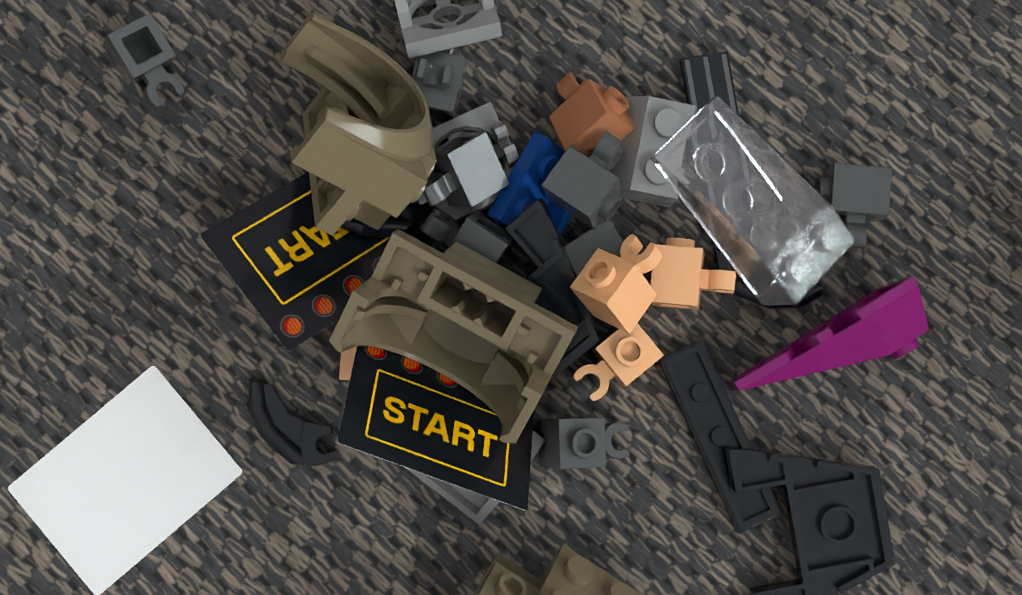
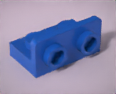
M534 132L508 177L509 185L501 189L487 215L506 228L538 199L542 198L549 209L559 236H561L572 215L549 201L541 185L565 151L547 136Z

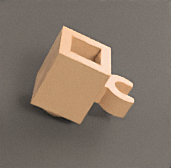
M633 234L623 241L620 248L621 257L597 248L570 286L594 317L628 334L631 333L657 296L643 274L653 270L662 259L661 251L652 242H650L643 253L638 255L643 245Z
M667 238L666 245L656 244L662 253V259L652 270L650 285L657 294L651 303L652 306L699 310L701 290L734 294L736 271L703 269L704 250L703 248H695L694 240Z
M637 323L630 334L617 329L591 351L600 362L596 365L588 364L580 367L572 378L577 382L586 374L595 375L599 385L588 398L591 401H596L607 393L609 381L612 378L621 387H625L664 355Z

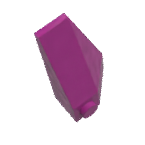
M912 276L881 286L727 382L728 387L731 391H740L885 357L890 354L894 360L908 354L919 346L916 338L929 331L918 283Z

